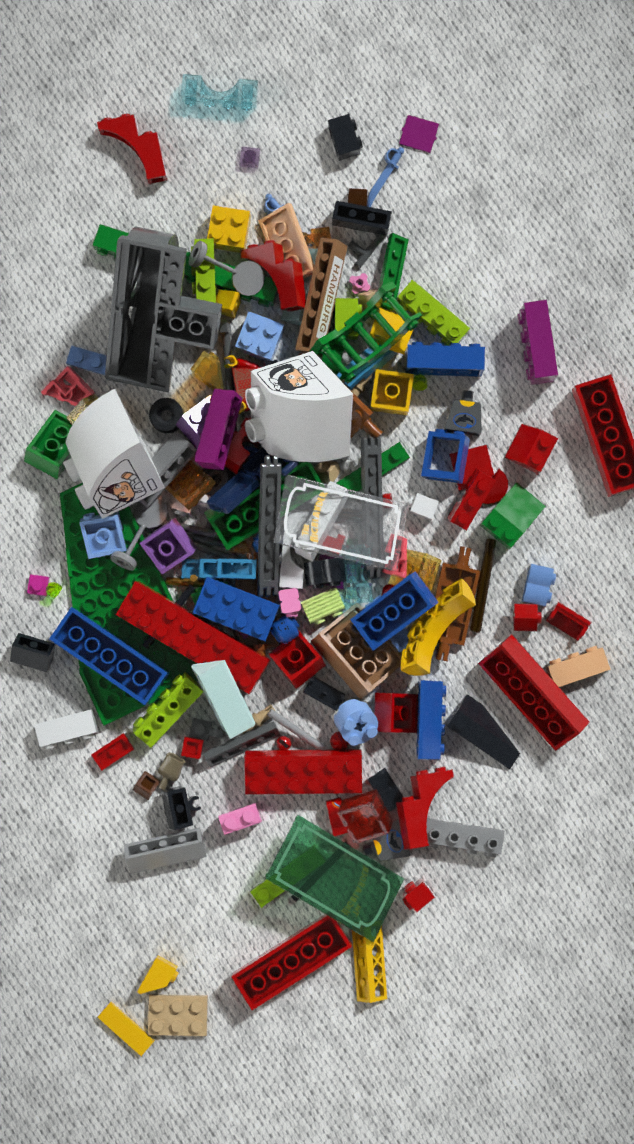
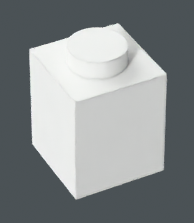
M417 493L416 498L411 497L408 507L411 508V514L431 521L439 501Z

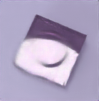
M241 147L240 167L258 169L260 148Z

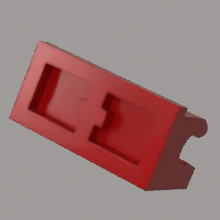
M560 602L555 604L546 619V622L577 641L584 636L592 623Z

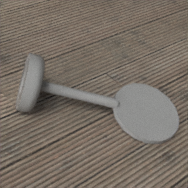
M201 240L192 249L189 257L190 266L198 267L205 260L231 272L232 284L240 294L246 296L255 295L263 287L264 272L255 262H241L233 269L206 256L207 244Z
M156 498L148 508L141 502L136 505L134 517L140 528L126 553L121 551L112 553L111 560L115 564L130 571L135 570L137 563L130 554L145 528H157L166 521L168 508L164 501Z

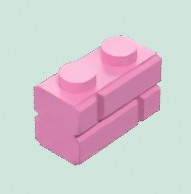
M292 588L278 592L281 615H286V617L290 618L298 616L297 613L301 610L300 600H298V589Z
M256 802L218 816L224 835L262 822Z

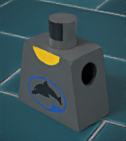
M463 390L461 400L454 399L444 430L452 433L454 431H461L467 435L474 436L481 435V403L473 402V391Z
M399 819L372 832L373 842L362 845L366 856L377 853L380 861L411 856L409 849L404 850Z

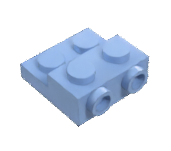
M118 511L103 519L100 515L95 516L94 513H87L80 519V527L88 559L110 555L115 551L125 552L127 550Z

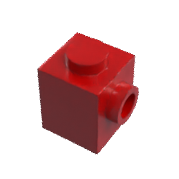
M514 604V631H537V626L541 624L542 614L538 612V604Z

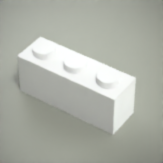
M93 710L34 724L39 746H45L46 749L57 747V743L64 741L65 745L76 742L75 738L83 736V740L95 737L94 733L99 732Z

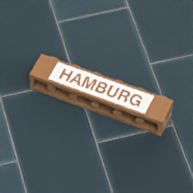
M320 239L295 350L303 354L308 353L319 338L328 334L348 247L337 239Z

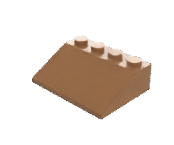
M357 602L311 640V643L361 700L401 666L402 653L396 649L390 639L374 651L371 649L350 620L363 610Z

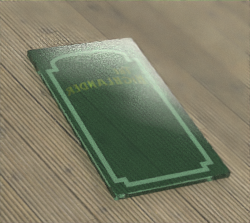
M300 815L295 817L290 830L264 877L371 942H374L404 881V878Z

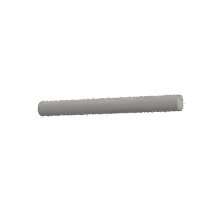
M273 709L269 710L267 714L269 717L317 750H331Z

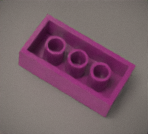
M547 299L525 302L517 314L518 324L522 325V332H520L521 343H525L523 359L524 362H528V369H526L527 381L530 380L531 385L554 382L558 376Z

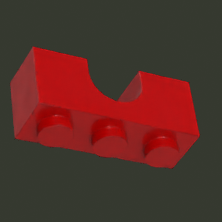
M247 417L241 423L239 432L234 431L225 462V467L234 474H237L242 469V465L248 461L250 452L245 450L242 444L250 443L257 448L261 445L259 442H251L245 430V422L249 420Z
M476 468L467 483V490L459 502L456 501L447 517L449 521L467 531L496 480Z

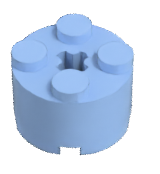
M351 699L339 706L337 714L334 715V723L344 740L350 743V745L356 746L365 743L377 735L378 720L366 702Z

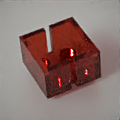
M377 789L344 799L340 804L337 813L344 826H348L347 831L354 844L387 835L390 832L393 819L387 808L383 807L384 802Z

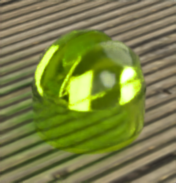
M422 374L414 376L413 389L424 391L427 388V378Z
M51 582L46 587V592L55 599L63 586L56 582Z

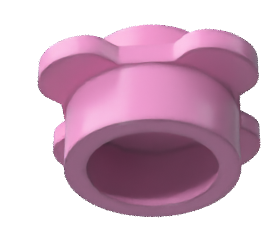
M362 273L360 276L350 277L349 282L352 283V292L354 294L370 290V285L367 282L368 276L365 273Z

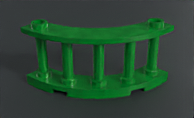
M393 281L382 285L366 303L368 307L361 314L356 312L344 322L345 327L340 331L335 329L319 338L309 350V352L313 351L316 355H325L342 374L339 378L342 383H350L357 374L378 360L409 330L412 331L419 324L417 321L422 314L417 313L410 317L393 297V292L397 288ZM384 302H388L405 322L397 331L379 313V307ZM369 317H374L390 336L381 346L363 328L362 323ZM353 331L357 332L374 351L364 360L346 341V337ZM335 344L340 345L356 365L347 369L330 350L331 347Z

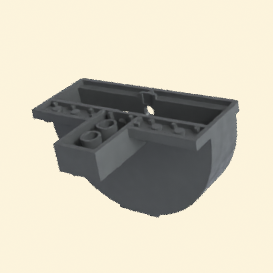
M135 226L128 236L122 235L117 241L105 378L107 380L169 393L176 342L212 350L215 347L219 333L222 304L181 296L187 248L179 247L178 237L175 234ZM130 306L133 307V309H132V314H131V319H130V317H129V307H130Z

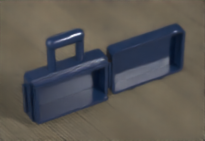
M263 447L242 465L244 473H237L207 500L210 509L229 514L260 486V465L264 463L265 456H270V463H272V455H269ZM278 458V463H281V466L288 462L281 470V475L287 476L298 466V461Z

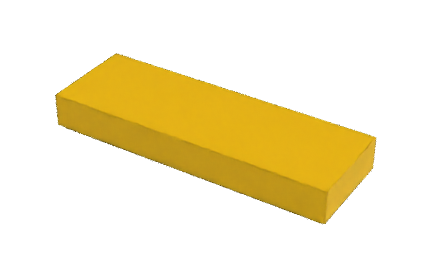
M112 1002L98 1016L106 1026L140 1056L155 1041Z

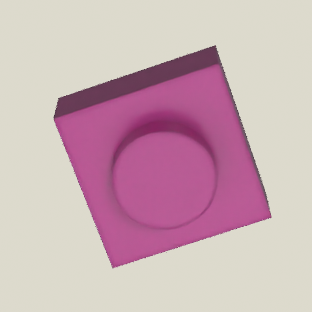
M30 574L27 593L47 596L50 577Z

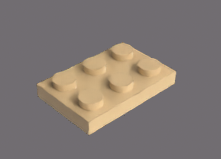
M149 994L148 1035L207 1036L208 995Z

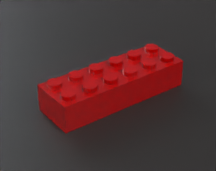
M612 374L575 385L572 393L607 496L611 497L633 490L634 439Z
M512 634L478 663L555 751L579 735L590 723Z
M361 749L245 751V795L362 793Z
M327 912L234 971L231 977L251 1010H254L351 948L352 943L335 915Z

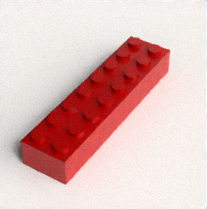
M139 581L134 582L116 613L120 618L197 664L225 660L238 688L248 694L253 692L271 659Z

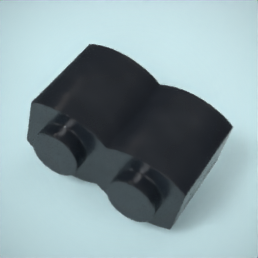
M331 558L304 563L306 586H312V589L324 588V584H329V587L341 586V582L346 581L344 558Z

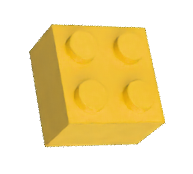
M212 206L207 239H214V249L241 253L240 250L246 249L251 221L250 211Z
M376 369L370 410L408 416L414 374Z

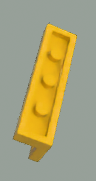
M376 920L370 925L375 926L376 933L374 937L371 935L370 926L360 925L358 929L351 925L357 1001L373 1003L386 1000L387 988L382 920ZM374 945L377 947L375 957L372 955ZM376 965L378 967L377 976L374 975V968ZM377 985L380 987L379 996H375Z

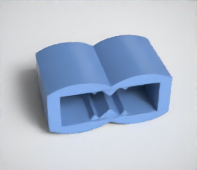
M530 564L521 602L538 604V606L545 607L546 603L550 604L552 592H549L550 585H554L556 580V574L553 573L554 569Z

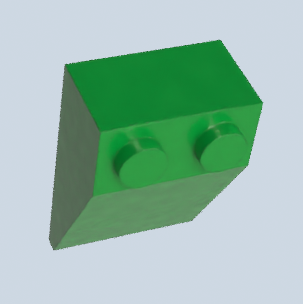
M54 410L26 448L24 462L58 479L65 469L63 462L71 458L66 445V439L75 420Z
M516 482L480 526L510 550L546 506Z

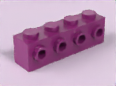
M214 389L213 395L210 398V406L205 416L203 431L200 434L198 450L195 453V462L203 468L224 470L243 399L234 390Z

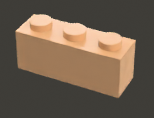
M597 646L585 649L587 653L579 655V652L567 655V660L561 661L558 658L549 661L550 665L546 666L548 675L558 687L611 670L604 649H597Z

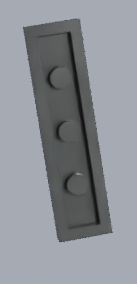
M274 721L265 723L256 730L247 731L243 736L230 739L219 747L209 749L203 755L211 768L281 735Z

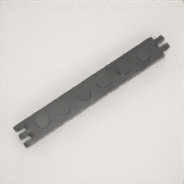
M362 437V497L382 502L381 438L375 437L374 439L369 437L367 440L366 437ZM362 500L363 556L384 560L383 506ZM363 558V570L367 572V579H380V571L384 570V563Z
M277 455L272 456V463H270V456H265L264 463L260 465L258 597H263V589H265L266 597L271 595V589L273 596L278 595L281 463H278Z

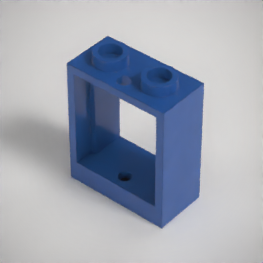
M435 429V432L429 431L421 476L428 480L463 484L470 438L461 431H454L453 434L446 433L447 431L443 429ZM435 439L460 441L455 472L430 469Z

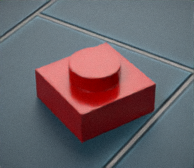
M184 737L181 756L201 759L204 740Z

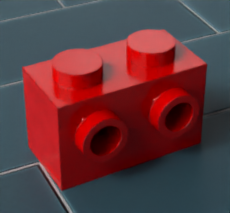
M420 878L415 883L411 881L404 887V898L402 900L410 911L414 909L418 912L432 901L435 896Z

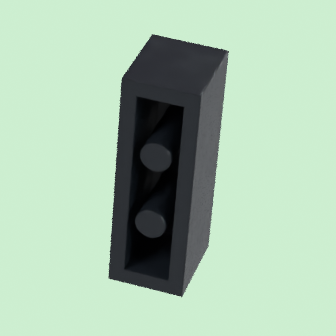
M336 201L332 225L388 236L392 211Z

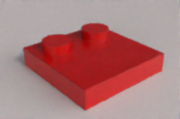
M487 445L468 449L463 484L457 483L459 491L467 489V483L476 468L493 478L494 471ZM458 452L449 454L454 472Z

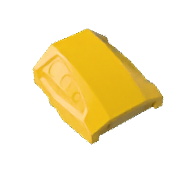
M382 307L379 308V313L395 331L405 323L398 314ZM374 320L370 336L378 345H383L390 336ZM409 330L389 350L404 355L413 330Z

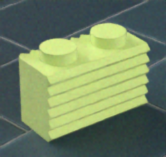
M336 587L301 602L310 624L314 623L315 626L325 622V617L332 615L335 618L343 614L342 610L345 609Z

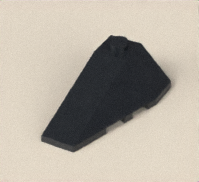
M467 694L446 727L508 769H511L520 752L484 705Z

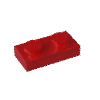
M123 733L91 755L101 771L133 751L134 747L125 733Z

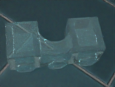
M371 544L342 545V551L371 557ZM342 554L346 581L343 582L344 603L373 602L372 583L366 582L363 576L364 566L371 564L372 560Z

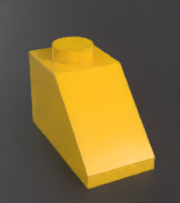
M218 291L216 303L222 304V315L235 319L241 303L238 292Z
M157 955L137 993L143 994L167 987L169 982L174 983L179 974L176 972L178 966Z

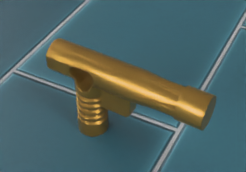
M194 574L190 576V579L166 577V585L188 586L190 584L193 587H202L205 583V580H198Z

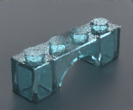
M183 74L181 99L182 102L190 106H194L196 103L204 104L206 107L222 105L226 109H232L235 106L248 111L252 110V108H257L258 80L239 79L230 90L217 92L206 86L202 75Z

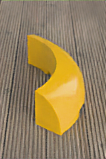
M463 579L446 587L443 590L444 593L437 598L439 603L417 618L407 635L409 640L406 649L402 651L401 671L414 676L430 674L432 655L441 635L459 615L476 605L474 595Z

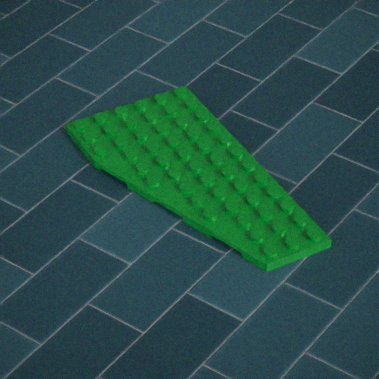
M82 482L59 493L72 606L170 673L149 704H152L160 699L159 696L165 689L169 690L173 685V680L179 674L182 676L186 672L198 682L191 667L197 663L155 639L149 649L145 648L142 644L149 637V634L116 615L135 581L143 583L173 602L174 600L160 571L139 544L144 539L143 534H141L130 554L137 563L133 571L115 564L111 560L112 554L88 559L80 527V519L87 513H94L95 516L100 514L95 506L86 510L82 506L75 492V488L83 485ZM130 506L118 511L127 549L139 530L138 523ZM79 660V674L103 726L145 707L144 704Z

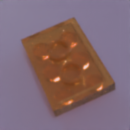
M190 460L165 489L186 509L190 510L212 489L216 482Z

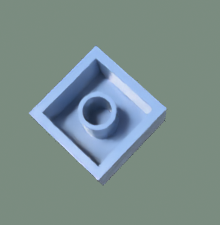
M248 311L235 345L236 351L262 361H273L285 330L284 324Z

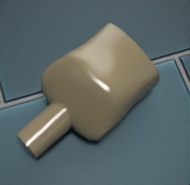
M171 752L166 754L164 761L158 769V773L163 776L159 784L160 789L165 790L169 781L175 782L179 779L185 764V760L182 757Z

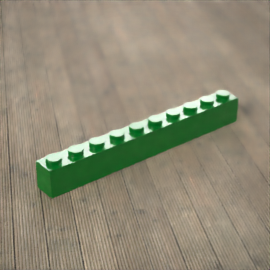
M100 224L93 247L97 250V254L102 256L110 254L115 256L114 259H116L117 241L120 236H128L129 233ZM187 252L184 278L186 282L192 284V282H196V276H192V267L189 265L191 253ZM225 264V265H227V266H229V267L235 269V266ZM215 265L216 288L236 291L232 284V273ZM264 276V284L259 292L250 296L240 294V299L248 302L251 299L258 301V304L263 307L274 306L278 290L273 279Z

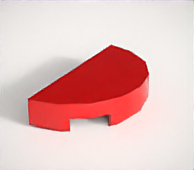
M500 468L493 476L496 482L483 502L485 504L500 501L506 495L508 479Z

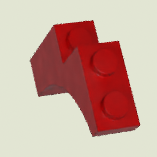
M122 114L118 118L113 119L107 117L97 122L100 135L110 136L124 142L138 155L144 165L149 184L167 181L157 132L147 131L139 136L134 114Z
M274 240L264 241V244L259 246L256 244L249 245L247 249L240 250L241 258L255 261L270 274L278 290L281 310L293 312L305 309L306 297L302 263L296 262L291 258L284 259L283 246L275 243Z
M446 767L434 768V773L422 770L416 771V776H410L413 796L404 797L402 802L396 803L404 850L429 846L427 838L429 807L438 790L454 777L453 769L446 770Z

